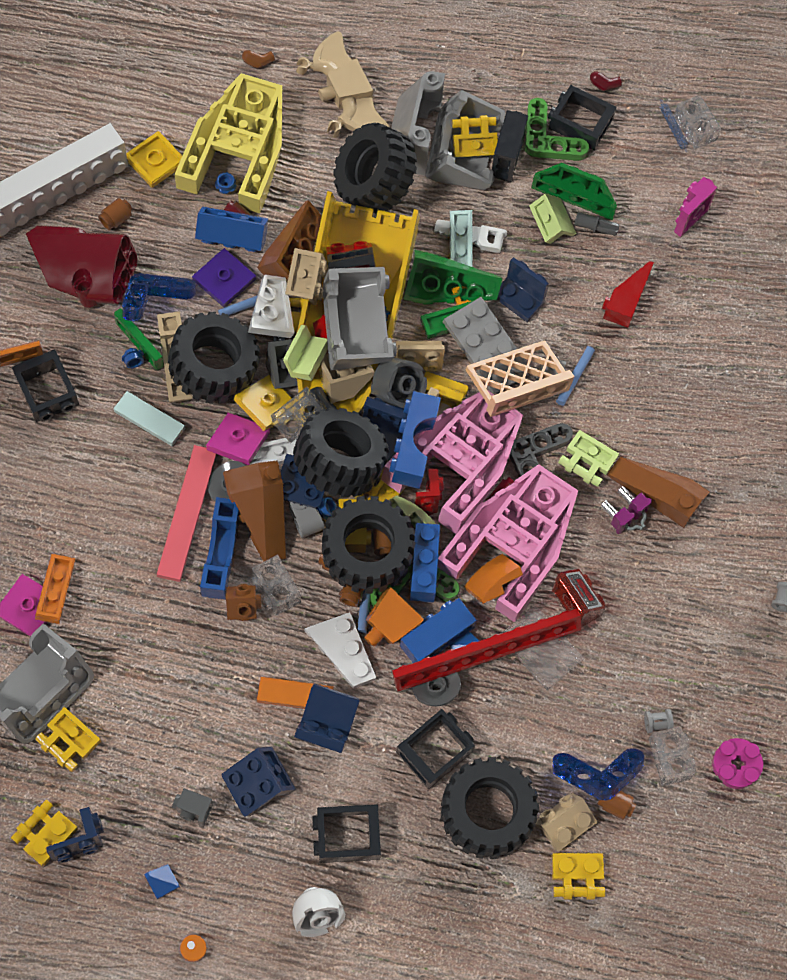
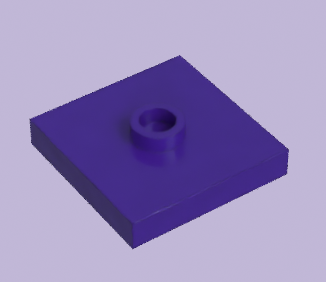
M223 248L192 276V280L225 308L256 280V275Z

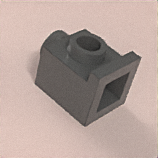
M184 788L181 795H176L172 808L180 813L181 818L190 822H194V819H196L198 825L204 828L212 809L213 801L211 798Z

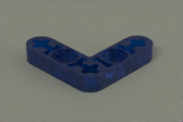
M134 274L129 280L122 303V316L128 321L140 320L143 317L149 296L191 299L196 295V283L188 278Z
M635 748L622 752L602 772L567 753H558L552 759V772L556 776L599 800L612 799L644 767V754ZM614 772H622V773H624L625 775L619 777V776L613 775L612 773H614ZM586 774L590 777L587 779H581L578 777V775Z

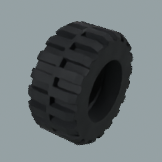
M376 122L362 125L361 128L355 129L353 134L345 139V144L340 147L339 156L335 159L336 168L333 169V175L335 177L334 185L337 193L346 203L352 204L355 207L358 205L372 208L375 214H377L378 210L389 211L393 208V205L396 206L401 202L403 196L405 197L408 194V188L414 182L413 175L416 174L417 170L415 165L417 156L414 153L413 143H411L406 135ZM378 162L377 167H376L374 173L372 174L373 169H374L376 163Z
M208 312L207 315L203 313L196 314L194 319L192 317L186 319L183 325L177 328L173 336L168 355L170 375L174 376L173 381L176 386L181 385V391L186 395L192 394L195 400L204 399L206 400L205 403L213 404V401H218L219 404L226 403L228 398L233 401L235 395L248 388L254 379L260 360V348L256 345L257 339L254 334L250 335L248 333L249 327L246 324L244 326L241 325V320L235 317L234 319L229 318V314L222 313L217 315L216 312ZM206 346L217 347L225 351L232 358L234 365L225 369L209 368L196 358L193 351Z
M327 408L325 411L322 409L310 415L306 422H304L293 448V459L300 475L305 476L306 482L310 485H315L317 490L321 492L326 491L331 496L341 495V498H348L350 495L356 497L369 492L376 485L389 457L386 438L383 433L380 434V428L376 424L373 425L370 423V419L359 416V413L355 411L348 412L344 408L339 410ZM331 448H335V449L341 450V451L347 453V454H348L349 456H351V457H347V456L341 455V454L335 452V451H334L333 449H331Z
M364 496L357 497L356 502L352 503L351 500L344 502L342 509L337 507L333 511L332 517H328L322 535L323 562L325 567L329 568L331 577L333 579L338 578L339 584L344 588L348 584L351 586V591L358 593L359 589H365V594H373V589L378 588L379 592L387 590V585L395 586L399 583V578H404L407 574L414 555L415 532L414 528L410 527L411 521L409 517L402 516L403 510L399 506L391 507V501L385 499L384 502H380L376 496H371V500H365ZM374 528L388 537L391 542V550L385 558L379 561L363 562L355 559L346 550V538L355 530Z
M488 757L487 761H482L481 758L475 759L472 764L466 763L461 766L460 770L451 776L449 783L446 785L441 802V820L444 821L443 828L446 834H450L452 837L451 841L455 846L459 844L463 848L462 851L468 855L472 852L476 854V858L483 859L484 856H490V859H498L500 855L506 857L512 854L515 849H519L524 845L536 825L539 812V803L536 800L538 797L537 791L532 789L530 777H524L522 775L523 770L520 767L516 766L514 769L509 766L510 761L503 759L502 763L496 762V757ZM482 787H492L502 791L510 799L513 805V815L505 827L497 830H487L477 826L470 820L466 812V801L474 790Z

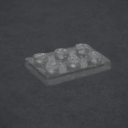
M535 605L502 633L514 630L519 626L535 623L540 619H547V617ZM564 636L513 653L547 691L584 660V657Z

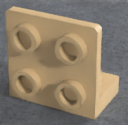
M294 249L285 291L286 295L308 299L312 305L316 306L318 300L322 301V279L325 278L329 269L322 253Z
M396 341V358L418 363L423 370L429 372L442 369L445 346L442 345V341Z

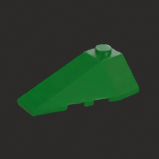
M414 250L403 299L424 305L438 302L454 303L455 297L460 296L461 301H473L480 297L484 301L497 300L503 277L436 254ZM459 287L460 289L457 293L453 294L451 288Z

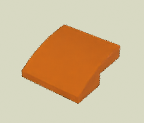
M37 340L0 350V367L43 355L40 341Z
M501 554L487 562L474 573L466 583L465 589L484 604L505 594L502 585L522 576L523 573L518 564Z

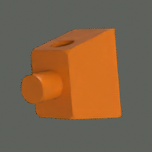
M390 587L383 592L367 616L366 621L373 628L364 639L373 647L383 638L388 643L393 644L422 623L424 619Z

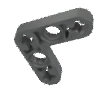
M560 423L514 440L509 457L518 476L524 475L522 469L525 466H532L534 468L539 465L536 457L567 446L571 442L573 435L571 427ZM559 431H561L562 434L566 433L565 439H563L561 436L556 437ZM537 438H543L546 440L547 446L539 448L535 445L534 441ZM516 447H519L520 450L525 449L523 455H520L519 452L515 453Z

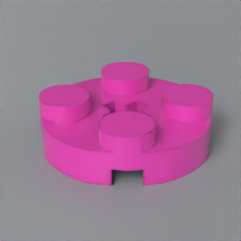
M734 738L724 741L716 750L712 759V767L715 775H718L724 785L733 789H744L755 783L761 775L763 758L756 744L744 739ZM740 758L744 765L738 770L731 761Z

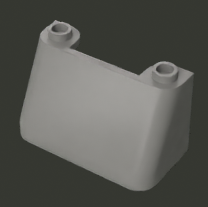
M434 71L425 73L402 93L397 101L391 128L406 135L411 143H413L414 153L417 156V162H415L417 175H426L430 132L424 127L416 126L417 117L427 119L430 112L434 110L436 112L440 111L445 73Z
M463 90L456 93L439 111L426 177L435 182L480 190L490 188L495 177L493 170L487 168L489 155L454 157L453 135H461V128H452V119H460L463 116L479 118L480 115L496 117V126H488L489 133H500L505 111ZM469 127V134L481 133L480 127Z
M384 267L328 269L323 281V302L331 370H344L392 361L394 356H396V343L392 342L391 338H388L383 295L385 290L389 289L390 282L389 276L385 275Z
M44 624L30 637L29 645L33 653L0 683V723L23 744L32 742L38 734L43 732L47 728V724L64 707L67 708L86 690L94 678L92 669L80 653Z

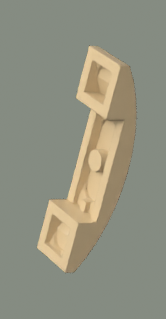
M180 311L157 314L169 403L192 400V394L186 395L181 391V385L176 386L173 381L174 376L170 375L168 369V355L173 336L177 328L182 325Z

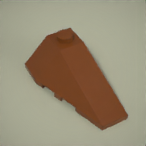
M620 457L607 473L608 477L624 486L636 496L642 493L647 499L650 498V505L683 528H685L710 494V491L690 478Z
M278 460L255 463L224 471L223 475L228 496L231 502H235L241 513L239 517L242 523L245 522L251 532L250 538L263 562L286 559L283 481Z

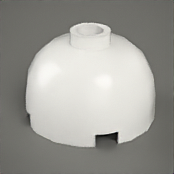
M316 887L306 889L295 901L292 911L295 929L297 933L300 931L304 937H316L329 933L326 928L335 925V928L339 927L345 920L346 915L343 905L335 893L328 889Z

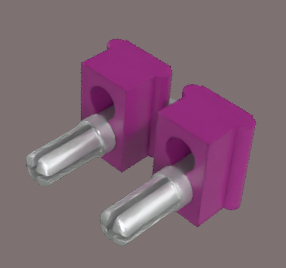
M622 486L619 488L618 493L628 502V510L623 507L618 512L607 500L601 504V507L611 516V525L616 529V533L621 534L625 529L631 531L638 528L642 530L645 527L644 521L647 519L646 512L651 504V499H647L642 493L633 497ZM643 515V518L640 522L641 526L635 525L633 527H629L633 519H639Z

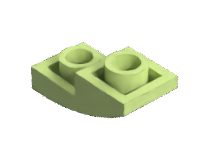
M399 496L389 499L392 502L391 507L399 506L403 510L402 516L411 518L410 521L414 528L416 523L436 524L430 516L412 502Z

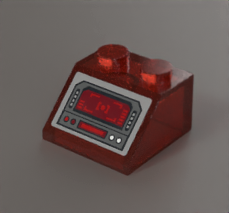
M574 569L557 575L552 591L565 611L578 609L581 615V628L603 615L605 602L600 594L594 592L591 580L586 574H582L580 569Z

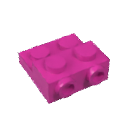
M703 177L698 182L694 181L687 189L688 195L679 209L680 215L675 220L677 224L674 232L679 237L683 236L709 211L717 187L710 179Z

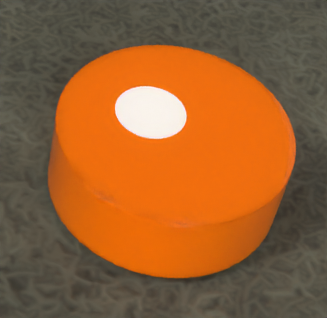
M189 935L181 942L180 951L185 960L198 962L204 958L207 947L202 937Z

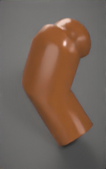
M245 50L242 53L243 61L254 68H261L275 61L271 51L263 55L251 50Z

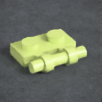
M579 430L566 450L573 455L572 458L569 459L562 455L558 463L564 466L567 472H574L584 478L583 481L587 484L592 483L599 487L603 479L595 474L597 471H600L606 475L618 458L619 453ZM579 460H582L591 467L587 470L577 463Z

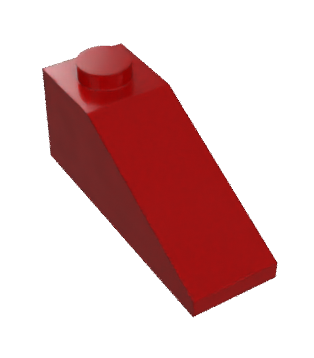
M649 261L616 287L611 297L606 296L602 309L605 310L603 319L627 328L629 327L654 262Z

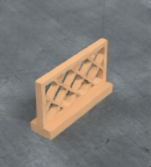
M545 340L467 365L465 369L488 404L486 411L490 417L569 391L574 379V375L570 370H564ZM542 349L546 359L533 355L534 351ZM522 357L527 359V365L515 362L514 358ZM530 361L543 365L542 371L529 367ZM501 363L509 367L507 372L494 368V365ZM546 366L555 369L558 374L551 375L544 372ZM511 367L524 371L523 377L509 373ZM480 369L489 372L488 378L478 376L475 371ZM526 373L540 378L538 381L533 382L525 379ZM491 374L505 378L503 384L490 380ZM507 379L520 383V386L512 388L505 384ZM487 385L499 389L500 393L491 396L486 389Z

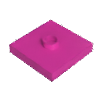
M228 412L207 443L206 448L210 452L242 462L245 465H250L268 437L270 428L263 431L255 422Z
M21 574L0 603V619L31 637L42 624L46 625L47 623L35 620L43 586L26 575Z

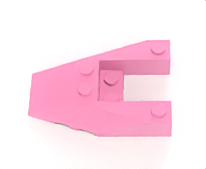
M480 392L462 401V404L443 411L441 415L437 416L433 430L422 431L413 438L418 450L428 457L426 464L435 456L467 479L442 507L438 518L439 523L455 534L458 533L477 506L485 500L502 477L523 418V414L515 409L490 417L486 411L488 404ZM396 453L392 458L397 459L398 453ZM391 458L384 466L381 481L400 494L406 486L392 482L393 473L389 472Z
M537 465L516 479L507 488L501 489L495 493V496L477 506L439 556L437 567L457 581L486 541L522 564L521 570L523 575L510 582L504 590L505 594L498 598L495 607L501 614L516 622L559 558L578 490L541 465Z

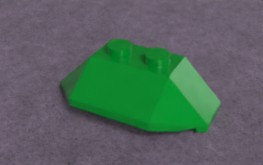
M559 163L535 173L532 189L559 197L562 201L613 220L617 204L604 179L564 163Z

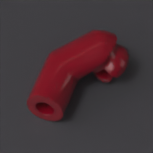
M598 71L590 74L591 83L601 91L622 86L619 76L609 79Z

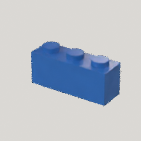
M202 206L197 215L195 239H199L206 244L221 243L228 248L242 247L249 252L261 251L266 241L268 218Z
M416 523L410 601L434 603L440 525Z
M460 598L454 602L452 600L446 602L441 606L440 612L434 616L429 614L424 618L419 627L412 629L402 637L400 647L412 663L438 655L449 647L451 643L475 628L477 620Z

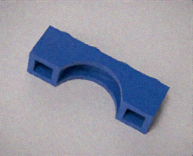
M413 391L411 400L406 399L403 413L407 414V418L401 419L399 432L403 433L402 439L397 438L394 452L398 453L397 459L392 458L389 472L393 473V483L420 489L428 457L418 450L413 438L422 431L433 430L440 405V397Z
M216 497L209 552L204 564L200 584L202 597L226 600V587H228L240 520L239 515L241 514L235 502L232 503L227 498Z

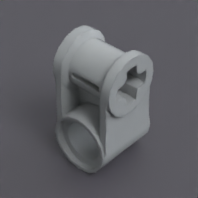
M289 502V510L301 538L325 529L322 518L315 508Z

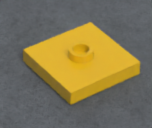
M159 131L126 153L127 162L151 188L175 173L182 158V155Z
M270 375L244 389L234 397V401L263 431L278 424L299 409V405L282 388H274Z

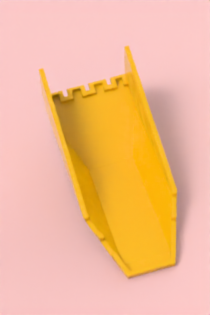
M327 191L314 252L322 253L327 261L326 247L331 246V244L343 243L344 245H352L357 241H366L372 244L376 267H384L385 275L389 276V289L385 290L383 296L384 306H386V310L390 311L388 321H386L387 335L392 340L418 233L419 211L414 209L412 217L400 214L398 223L395 222L396 213L378 210L377 216L374 218V209L356 205L354 213H350L352 204L336 201L333 193ZM323 298L322 301L318 300L317 306L312 305L308 299H304L298 330L301 325H306L311 336L315 337L313 322L325 314ZM379 363L371 365L374 373ZM319 370L316 371L312 381L296 378L301 424H304L309 417V412L305 406L309 402L306 398L307 392L315 387H322L324 390ZM373 377L353 398L333 403L338 410L344 408L348 412L355 411L360 413L367 397L372 392Z

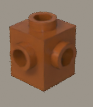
M240 584L238 586L226 587L227 620L239 619L247 621L257 619V609H262L261 594L256 595V585Z

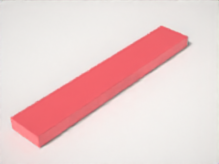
M194 445L158 567L157 577L181 582L208 488V482L217 456L216 453L208 451L205 447Z

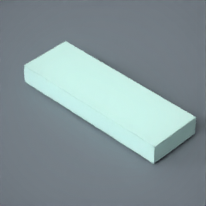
M472 210L450 211V260L473 267Z
M126 391L114 407L115 413L170 446L175 444L185 430V425Z

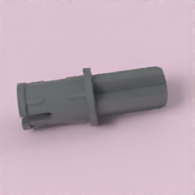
M581 212L577 213L574 223L575 226L593 230V233L599 231L616 236L619 230L618 223L600 219L599 215L595 217Z

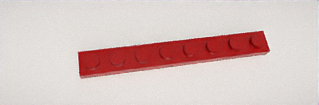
M577 608L571 611H564L559 615L540 619L535 623L519 626L514 630L495 634L478 642H471L466 646L451 649L433 657L424 658L410 665L400 666L398 669L392 670L397 692L582 630L581 615Z

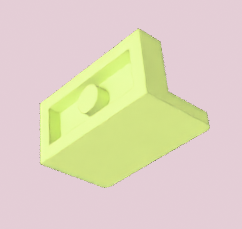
M545 193L529 205L545 243L551 244L563 234L569 236L576 234L559 197Z
M306 325L300 326L283 359L291 377L312 381L328 350L327 339L313 337Z

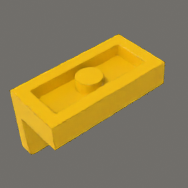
M425 372L424 377L427 379L425 394H428L432 387L439 390L440 402L449 405L450 408L462 404L468 391V385Z

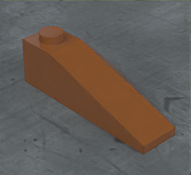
M309 200L304 202L265 252L257 267L263 275L285 277L286 282H288L294 249L314 252V243L318 237L322 215Z

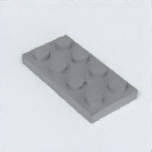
M482 297L443 320L444 325L471 364L517 350ZM514 358L515 362L527 365L524 358ZM501 363L494 365V368L507 372L509 367ZM511 367L509 373L523 377L524 371ZM480 369L476 370L479 376L488 378L489 372ZM491 374L490 380L503 384L505 379L495 374ZM507 379L505 385L510 387L516 382ZM487 385L489 391L494 395L500 393L499 389Z

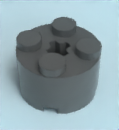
M393 358L392 361L378 364L373 376L371 391L385 403L404 408L406 399L411 400L413 391L425 394L427 379L423 375V368L418 363Z

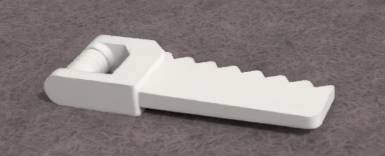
M437 220L434 233L439 232L440 235L445 234L446 237H449L450 221ZM484 225L481 227L472 226V244H476L481 250L495 253L501 252L503 239L507 236L506 230ZM488 235L495 236L493 244L488 242Z

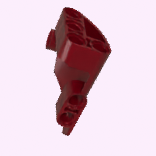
M36 226L26 233L37 262L50 288L77 297L81 305L86 308L94 307L98 303L118 305L121 302L138 263L136 251L128 235L86 233L81 228L60 226Z

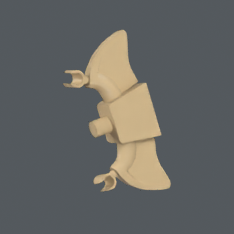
M341 32L333 33L318 46L313 56V62H310L305 57H301L296 64L298 65L296 70L298 74L303 75L308 69H313V71L322 72L327 76V87L318 90L321 101L325 102L334 99L337 107L343 109V113L337 118L338 121L332 120L329 122L327 133L334 130L333 138L339 137L342 126L351 131L361 128L362 125L374 122L389 127L374 108L373 89L357 58L352 60L347 55Z

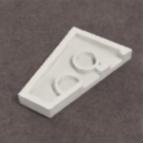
M263 276L248 333L292 338L294 327L289 296L285 294L287 287L285 277Z
M350 612L305 628V633L313 639L318 648L330 659L334 667L353 689L376 681L375 673Z

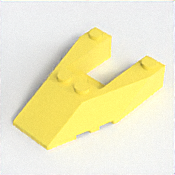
M241 73L224 91V95L210 106V110L203 118L200 117L175 172L176 188L198 194L215 151H220L251 161L238 193L239 204L246 210L261 213L282 148V85Z

